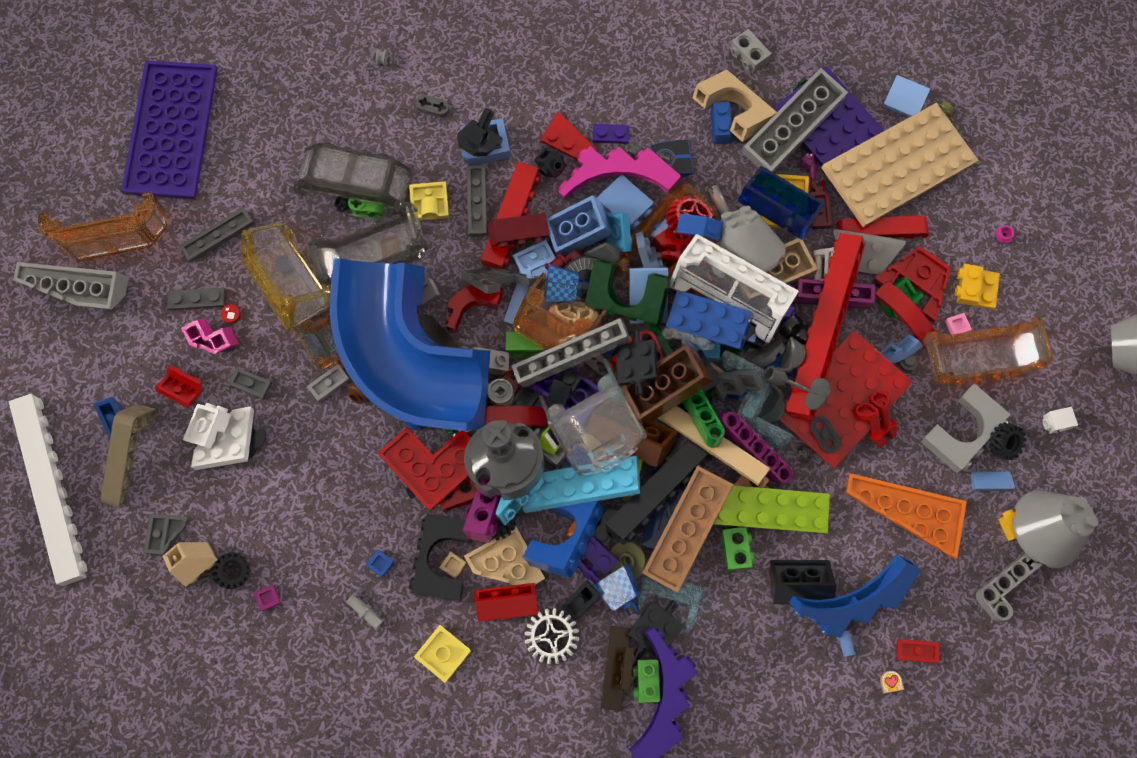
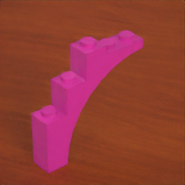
M589 146L588 149L584 148L579 153L578 163L581 167L575 168L568 182L565 180L560 185L559 195L566 200L576 190L590 182L601 178L620 176L621 174L648 181L669 194L681 181V175L648 147L645 151L641 150L635 157L637 160L635 161L620 147L616 150H611L606 160Z

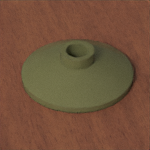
M619 542L614 545L610 551L619 560L611 568L612 573L629 564L634 578H639L646 566L645 555L641 548L633 542H627L625 545ZM628 556L631 558L632 563L627 561Z

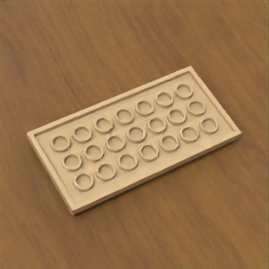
M935 103L828 161L821 168L862 227H865L969 168L979 160L939 105Z

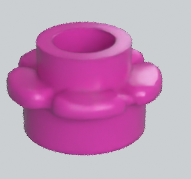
M1008 225L999 227L995 232L999 242L1009 243L1014 237V230Z

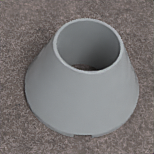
M1137 314L1111 325L1110 328L1113 368L1137 375Z

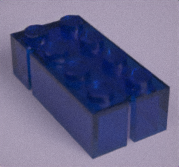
M760 166L753 177L747 182L738 199V202L745 206H750L751 210L756 211L781 228H788V232L801 240L816 221L825 205L824 202L763 166Z

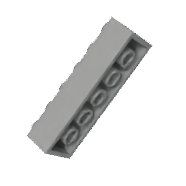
M820 68L744 146L742 153L763 173L770 177L845 100L848 92Z

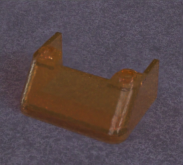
M543 272L525 294L513 322L514 330L541 348L548 350L605 325L607 310L603 309L594 322L586 318H580L573 325L568 324L541 307L544 302L543 291L545 290L546 274Z

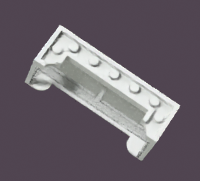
M698 234L695 235L679 257L670 282V287L676 291L687 292L692 288L711 300L751 311L754 314L752 323L757 325L755 333L767 343L771 341L799 292Z

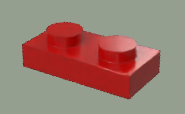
M897 639L896 660L937 664L939 663V642Z

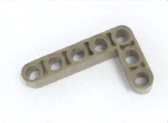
M135 404L116 413L112 425L101 503L118 508L124 507L123 501L128 496L138 432L154 424L152 421L154 415H157V409Z

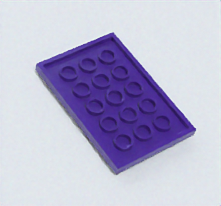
M827 66L823 70L840 84L848 94L845 100L802 143L810 154L814 153V159L821 167L828 161L884 132L882 127ZM803 85L774 106L773 109L778 112Z

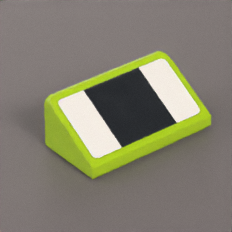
M553 420L540 437L542 449L555 455L567 439V436L558 423Z

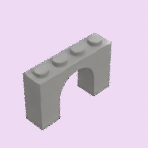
M976 384L970 386L957 401L976 418L979 424V434L976 440L973 442H960L937 424L921 441L923 445L956 473L961 470L965 472L972 464L970 460L973 456L977 458L984 451L982 446L986 442L988 444L991 443L989 438L993 437L990 434L991 432L995 433L994 428L999 427L998 424L1008 423L1006 419L1011 415Z

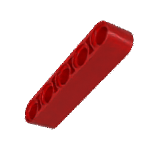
M926 216L881 217L865 227H862L857 218L837 221V229L895 239L900 237L915 239V237L926 238L929 236Z

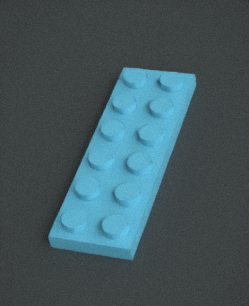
M637 456L543 472L541 477L544 483L529 498L528 502L523 505V511L529 513L640 494L639 459Z

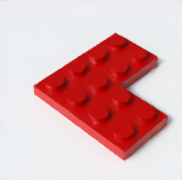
M406 427L382 448L378 455L431 512L469 477L465 467L464 455L471 437L461 430L433 455L411 430Z

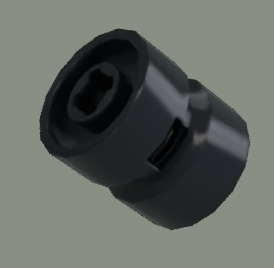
M794 314L779 332L787 339L792 337L804 345V342L808 340L807 332L810 326L808 324L804 325L803 320L797 314ZM797 327L799 330L795 334L793 330Z

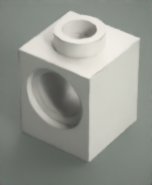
M1072 407L1050 411L1043 416V426L1049 431V434L1057 433L1058 430L1060 432L1070 430L1078 425Z

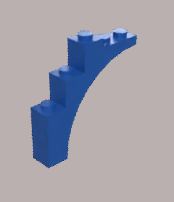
M896 554L887 567L873 580L849 594L824 600L804 599L793 596L789 603L798 616L802 618L807 616L821 627L822 633L829 637L833 635L840 638L851 620L857 623L861 621L868 624L879 606L884 609L889 607L896 610L921 572V569L911 560Z

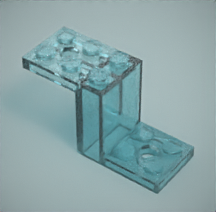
M725 350L718 365L724 372L757 370L765 385L761 391L748 390L737 414L763 440L769 442L770 447L776 450H780V448L784 450L793 435L757 417L772 389V386L769 385L770 382L766 381L763 377L765 370Z

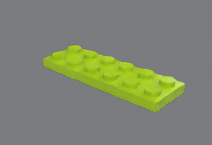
M733 486L714 524L828 533L830 494Z

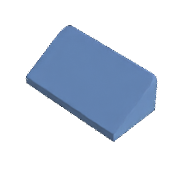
M971 471L972 491H1013L1015 489L1011 472Z

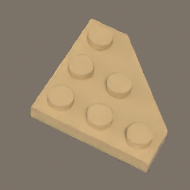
M515 527L514 531L510 530L512 533L510 536L505 534V539H502V537H499L497 541L493 539L490 543H486L464 555L473 574L510 585L535 583L537 585L545 580L541 570L529 566L523 558L527 545L517 527Z

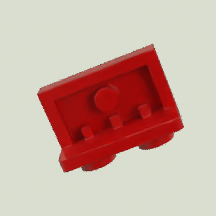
M169 365L167 367V375L155 386L156 392L189 408L201 395L202 382L197 377H192L181 369Z

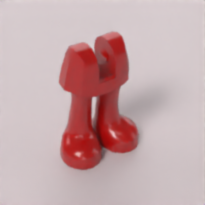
M877 391L871 396L872 404H859L856 407V413L860 419L869 421L871 426L869 430L870 439L877 447L881 448L887 443L885 434L889 439L896 437L897 422L890 419L891 402L888 393Z

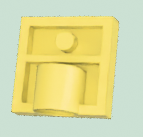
M446 181L409 185L412 221L449 218Z

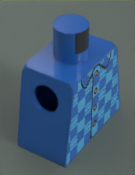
M548 264L544 301H576L577 293L587 294L589 283L579 281V273Z
M629 564L593 585L601 594V598L613 611L622 606L627 615L630 616L639 610L632 599L640 595V590Z

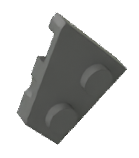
M150 513L143 553L164 555L167 553L190 521V518Z

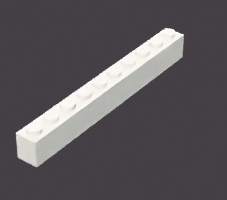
M33 394L11 400L9 405L55 582L57 585L65 586L85 579L87 565L81 560L82 547L76 541L77 528L70 519L73 513L70 506L66 504L65 498L68 497V494L61 485L60 480H63L60 469H57L56 466L58 457L55 451H52L51 444H53V438L46 429L49 423L41 410L44 409L43 402Z

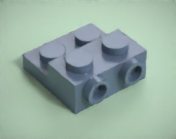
M643 231L636 233L638 251L643 267L664 268L661 252H657L655 246L651 247L649 238L644 237Z

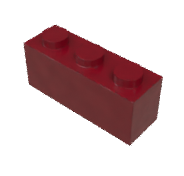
M545 213L495 219L487 224L491 246L498 245L499 248L508 247L511 243H516V246L527 244V241L540 243L550 235Z

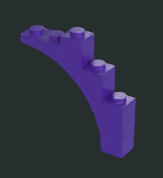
M649 627L644 633L652 644L658 660L660 702L657 703L649 726L642 736L628 749L634 758H659L683 739L680 734L682 729L675 720L671 721L687 709L690 704L687 701L689 697L682 688L680 690L678 688L697 674L694 669L696 665L689 656L686 658L680 655L676 658L677 653L671 645L667 646L663 641L665 638L663 633L658 628L655 630L653 627Z

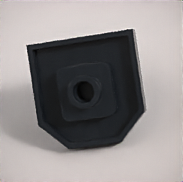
M485 108L479 122L472 120L457 133L458 146L472 156H487L502 143L503 138L492 132L491 128H489L494 116V112L491 109Z

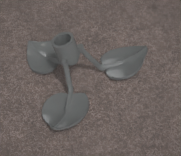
M790 337L786 346L781 368L769 366L764 371V379L770 382L769 385L776 392L768 396L761 413L756 418L761 422L772 423L779 420L786 409V402L783 401L784 394L777 386L789 383L809 392L805 398V404L811 410H817L822 407L830 395V383L823 378L815 379L810 389L788 379L786 373L792 372L793 368H798L802 364L806 353L805 347L792 337Z

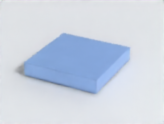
M897 75L883 107L906 117H911L921 111L930 88Z

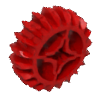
M689 195L685 198L681 196L669 206L666 214V224L670 225L669 230L674 231V236L678 235L680 240L685 239L690 242L693 237L676 233L680 214L704 216L715 219L716 215L712 214L713 209H709L708 204L702 203V200H697L696 196L692 199Z

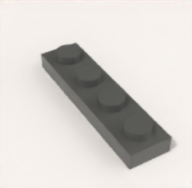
M485 165L467 166L468 236H487Z
M243 207L179 247L191 263L254 225V222Z

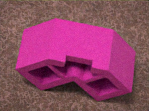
M197 319L181 328L189 345L207 350V352L213 354L223 353L239 345L231 327L221 328L213 332L207 319Z

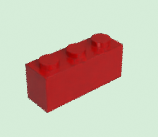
M535 583L475 590L478 622L538 615Z

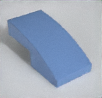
M908 334L900 343L895 345L891 342L880 353L894 364L911 356L922 348L923 345L915 337Z

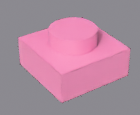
M964 313L945 320L952 338L969 333L972 330Z

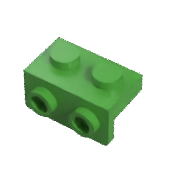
M637 660L636 665L632 666L633 676L637 678V686H633L634 699H638V703L660 702L658 660Z

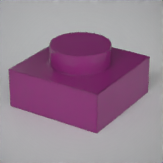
M273 584L254 592L262 612L282 604Z

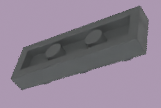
M224 287L167 292L168 310L225 306Z

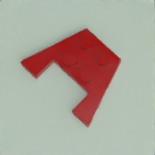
M919 246L877 275L873 281L882 286L886 281L893 283L897 276L901 278L908 277L912 286L930 298L921 312L934 323L939 316L938 312L942 304V296L947 285L951 267Z

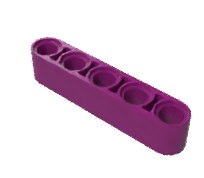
M723 412L717 415L725 430V435L736 446L770 468L766 475L770 481L788 483L792 480L793 470L736 412Z

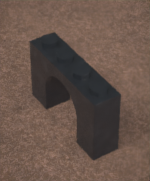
M427 514L426 519H422L421 530H423L422 538L418 539L417 550L420 551L418 558L415 557L413 569L416 571L414 578L411 577L409 589L412 590L411 593L413 595L461 603L464 582L434 574L429 566V554L432 548L441 541L453 540L472 543V540L467 539L463 532L466 520Z

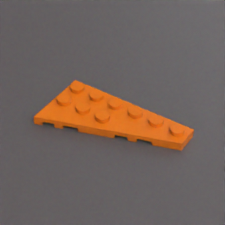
M850 473L848 475L845 494L955 560L958 558L967 501Z

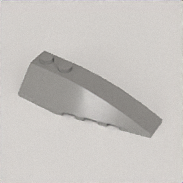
M17 262L13 280L76 306L112 310L126 295L129 277L114 271Z

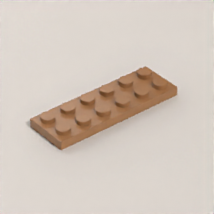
M697 466L642 574L679 593L734 484Z

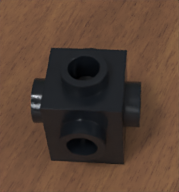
M545 147L534 159L540 168V173L545 177L556 178L562 174L563 169L567 166L563 160V155L552 148Z

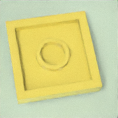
M439 625L414 658L446 683L470 654L471 650Z

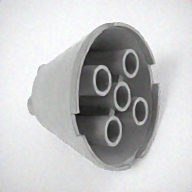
M743 206L737 211L725 212L721 215V221L724 224L720 241H716V245L764 272L778 265L777 261L781 257L784 259L786 255L785 244L756 211L751 210L750 206ZM711 265V268L716 275L723 278L726 277L725 275H728L727 273Z
M1035 490L1023 495L1014 507L1016 512L1015 518L1012 519L1014 533L1021 548L1035 562L1039 561L1047 565L1046 567L1062 568L1073 563L1079 556L1094 528L1098 525V519L1086 498L1045 490Z

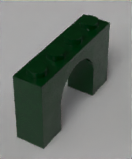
M600 258L594 260L585 305L591 306L595 311H608V314L613 316L624 315L628 320L637 321L639 319L644 321V324L655 326V324L662 321L672 277L654 272L649 274L642 300L636 305H628L621 302L614 293L613 281L617 263Z

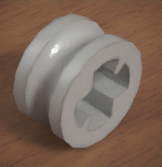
M377 49L376 65L383 64V66H386L388 51Z

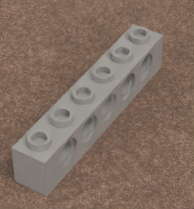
M619 318L512 365V369L518 384L522 387H527L616 348V346L631 342L625 324Z

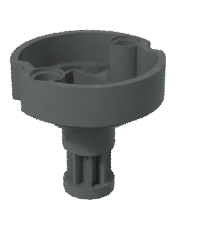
M506 420L489 422L477 430L470 438L464 455L466 471L474 487L489 498L499 495L503 500L516 499L530 492L539 482L545 464L542 446L537 435L520 422L514 425L508 424ZM483 480H489L487 485H481Z

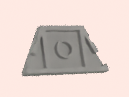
M833 229L835 240H838L840 233L863 237L866 246L858 269L859 272L881 274L906 244V241L902 239Z

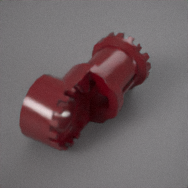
M576 248L565 258L558 253L557 257L549 264L564 268L569 261L583 255ZM546 263L544 266L548 270V263Z

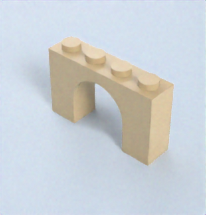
M728 70L698 83L693 95V99L704 109L711 106L714 102L731 101L744 108L746 112L734 118L730 129L742 142L755 136L777 113Z

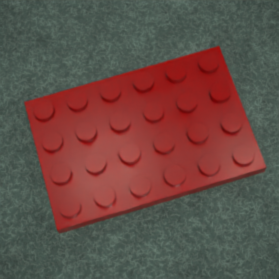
M855 330L834 351L826 380L830 383L831 392L829 397H827V401L822 407L817 409L815 417L823 416L829 420L840 439L839 449L834 453L824 452L810 430L811 421L791 417L786 409L779 419L780 422L833 469L871 429L869 421L862 420L857 416L856 407L861 403L872 404L871 396L877 391L888 393L891 407L913 383L910 378ZM818 422L816 428L822 430L823 424ZM827 440L826 445L832 447L833 441Z

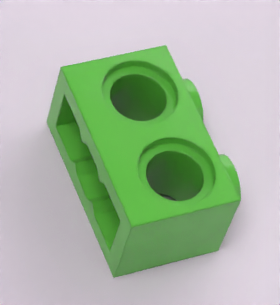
M747 527L722 530L721 538L726 572L751 569L752 564L755 563L754 553L750 552L749 544H752L751 533L747 532ZM732 536H740L742 539L741 544H735L732 541ZM735 555H742L745 559L744 564H738L735 561Z

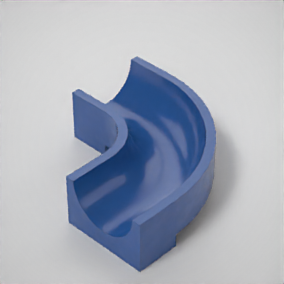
M333 258L330 294L331 329L339 357L347 373L361 392L388 414L412 424L462 431L479 430L485 425L491 350L447 347L434 342L425 334L417 316V305H422L425 267L408 263L389 264Z

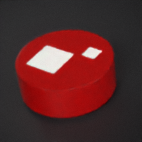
M228 304L222 308L221 317L226 323L233 324L240 319L241 312L237 306Z

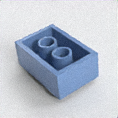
M593 195L547 218L549 236L554 250L557 254L563 255L564 258L576 248L580 251L613 234L601 201Z

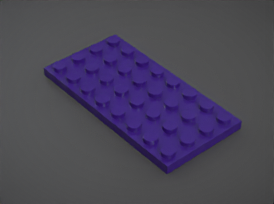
M145 60L121 188L123 194L196 199L218 70L216 65Z

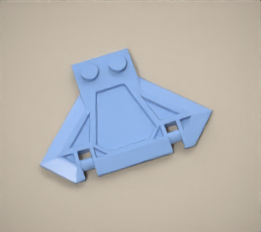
M546 240L512 255L520 273L527 274L526 278L541 277V285L528 287L517 283L504 318L506 323L528 330L533 327L531 322L536 319L539 320L540 324L547 321L550 306L555 302L544 301L547 270L544 264H549L556 257ZM533 308L534 312L528 315L526 311Z

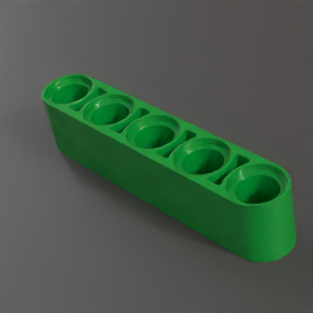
M701 389L682 403L705 444L711 448H716L721 444L725 430ZM702 417L707 418L709 421L702 420ZM710 434H716L718 437H712Z

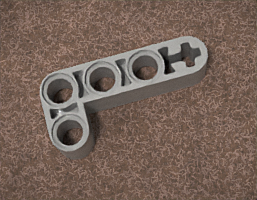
M1023 553L976 592L978 603L994 621L1002 622L1010 619L1013 616V608L1003 596L1036 571L1043 563L1033 560V563L1027 565L1026 562L1031 560V558L1026 553ZM1014 567L1020 570V576L1014 573ZM999 579L1004 580L1005 588L999 585ZM985 591H987V592L990 593V595H991L990 601H988V600L985 599V597H984V592H985ZM998 607H1001L1003 609V617H1001L998 614Z

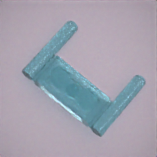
M645 575L636 605L639 610L635 614L641 615L643 613L648 593L691 605L685 628L692 630L704 588L684 582L679 593Z

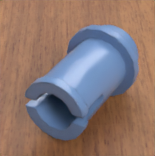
M849 630L844 631L840 638L837 637L840 641L843 657L856 654L851 639L853 635L850 634Z

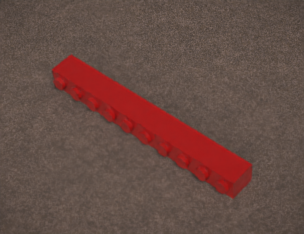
M840 233L838 240L836 239L834 242L833 257H830L828 264L829 271L824 276V287L818 295L819 304L813 312V323L807 332V343L803 345L806 350L805 358L796 369V380H793V382L809 389L815 379L823 378L826 380L866 246L862 236ZM791 385L792 393L786 401V411L791 417L814 421L817 410L808 409L805 404V398L809 392Z

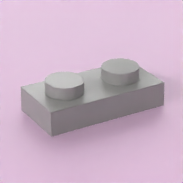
M337 364L307 387L320 403L349 382L350 379L340 365Z

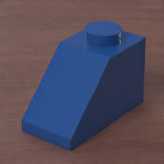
M680 214L676 233L693 238L698 234L711 242L720 241L724 222L704 216Z

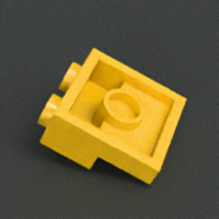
M964 264L957 272L959 286H956L954 296L957 297V303L994 310L997 302L1000 273L985 271L980 266Z

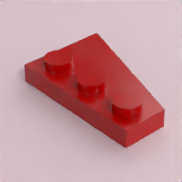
M559 111L540 139V142L577 161L579 153L584 148L588 149L591 146L596 151V148Z

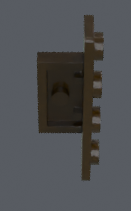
M610 627L601 699L602 709L621 711L623 691L630 690V687L633 685L634 676L631 673L632 666L636 662V654L634 653V648H629L630 636L627 633L630 628Z

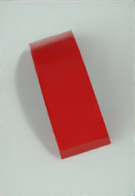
M886 281L875 292L876 298L886 308L890 307L913 333L912 336L921 342L924 349L938 337L933 326L921 310L892 283Z
M533 406L486 407L485 425L492 421L506 420L508 424L515 425L520 422L531 428H547L550 425V409Z

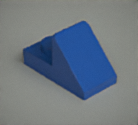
M113 396L93 403L109 438L111 437L114 417L117 412L122 410V405Z

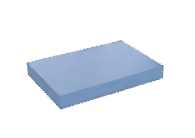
M668 267L629 268V305H636L642 300L649 274L654 272L668 276ZM668 296L663 313V318L660 323H667L668 321ZM639 319L637 321L630 320V324L644 323V321Z

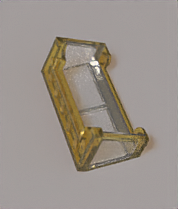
M285 222L242 230L241 260L286 331L294 330L330 307L331 287L327 284H323L321 287L292 244L293 231L291 228H288Z

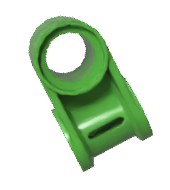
M354 195L349 199L348 206L355 217L376 218L377 216V218H383L385 198L380 195Z

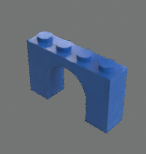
M598 500L552 508L555 515L575 520V531L566 542L559 545H548L531 539L523 555L529 566L570 579L577 570L578 562L586 551L587 543L595 532L598 520L603 516L604 509Z

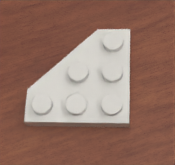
M251 407L234 409L229 413L231 414L229 424L224 433L217 431L216 439L211 449L199 445L194 449L191 465L193 469L200 470L248 461L254 410Z

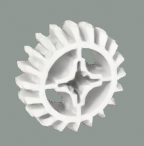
M545 609L546 616H542L541 612H538L540 619L536 620L535 617H532L531 620L535 624H527V627L532 630L531 632H525V636H531V639L525 640V644L532 643L528 651L530 652L535 649L536 652L532 656L536 658L540 654V662H543L544 658L547 657V664H551V658H555V663L559 664L558 657L561 656L562 660L566 661L567 659L564 655L566 652L570 656L573 655L572 651L569 650L570 647L577 649V645L573 644L572 641H579V637L573 636L579 630H572L571 627L575 626L576 622L568 623L571 619L570 615L565 619L562 618L564 611H561L558 616L556 615V609H553V615H549V610ZM552 620L560 621L566 626L567 630H556L553 627ZM546 621V632L535 637L538 626ZM549 626H551L553 633L558 635L555 638L554 647L551 640L545 638L546 635H549ZM569 636L565 648L558 652V640ZM536 643H549L552 653L542 651Z

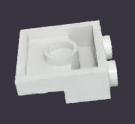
M206 403L205 406L197 404L183 440L211 449L216 439L217 431L224 433L229 424L231 414L227 413L228 409Z

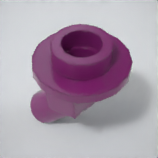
M807 153L800 160L802 163L800 167H809V179H816L814 153L811 155Z

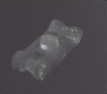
M666 328L662 333L665 339L675 340L678 338L682 340L681 344H688L690 346L695 343L705 351H710L714 347V343L708 339L675 329Z

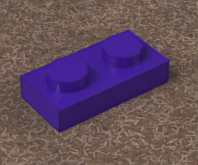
M593 124L592 142L628 144L629 125Z

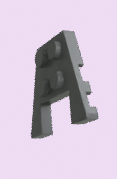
M493 267L461 271V279L486 294L500 292L501 287L507 286V283L512 282L528 287L541 285V277L539 276L526 278L527 274H510L508 270Z

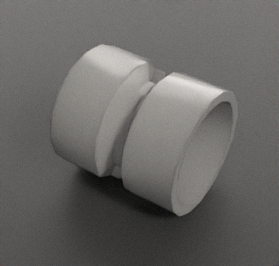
M496 379L490 383L488 396L491 405L512 406L514 392L510 382L505 379Z

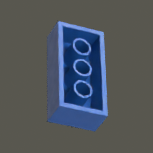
M677 290L666 327L742 351L754 314L745 309Z

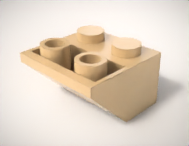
M178 542L163 555L169 572L185 587L194 583L201 573L213 567L215 561H217L208 542Z

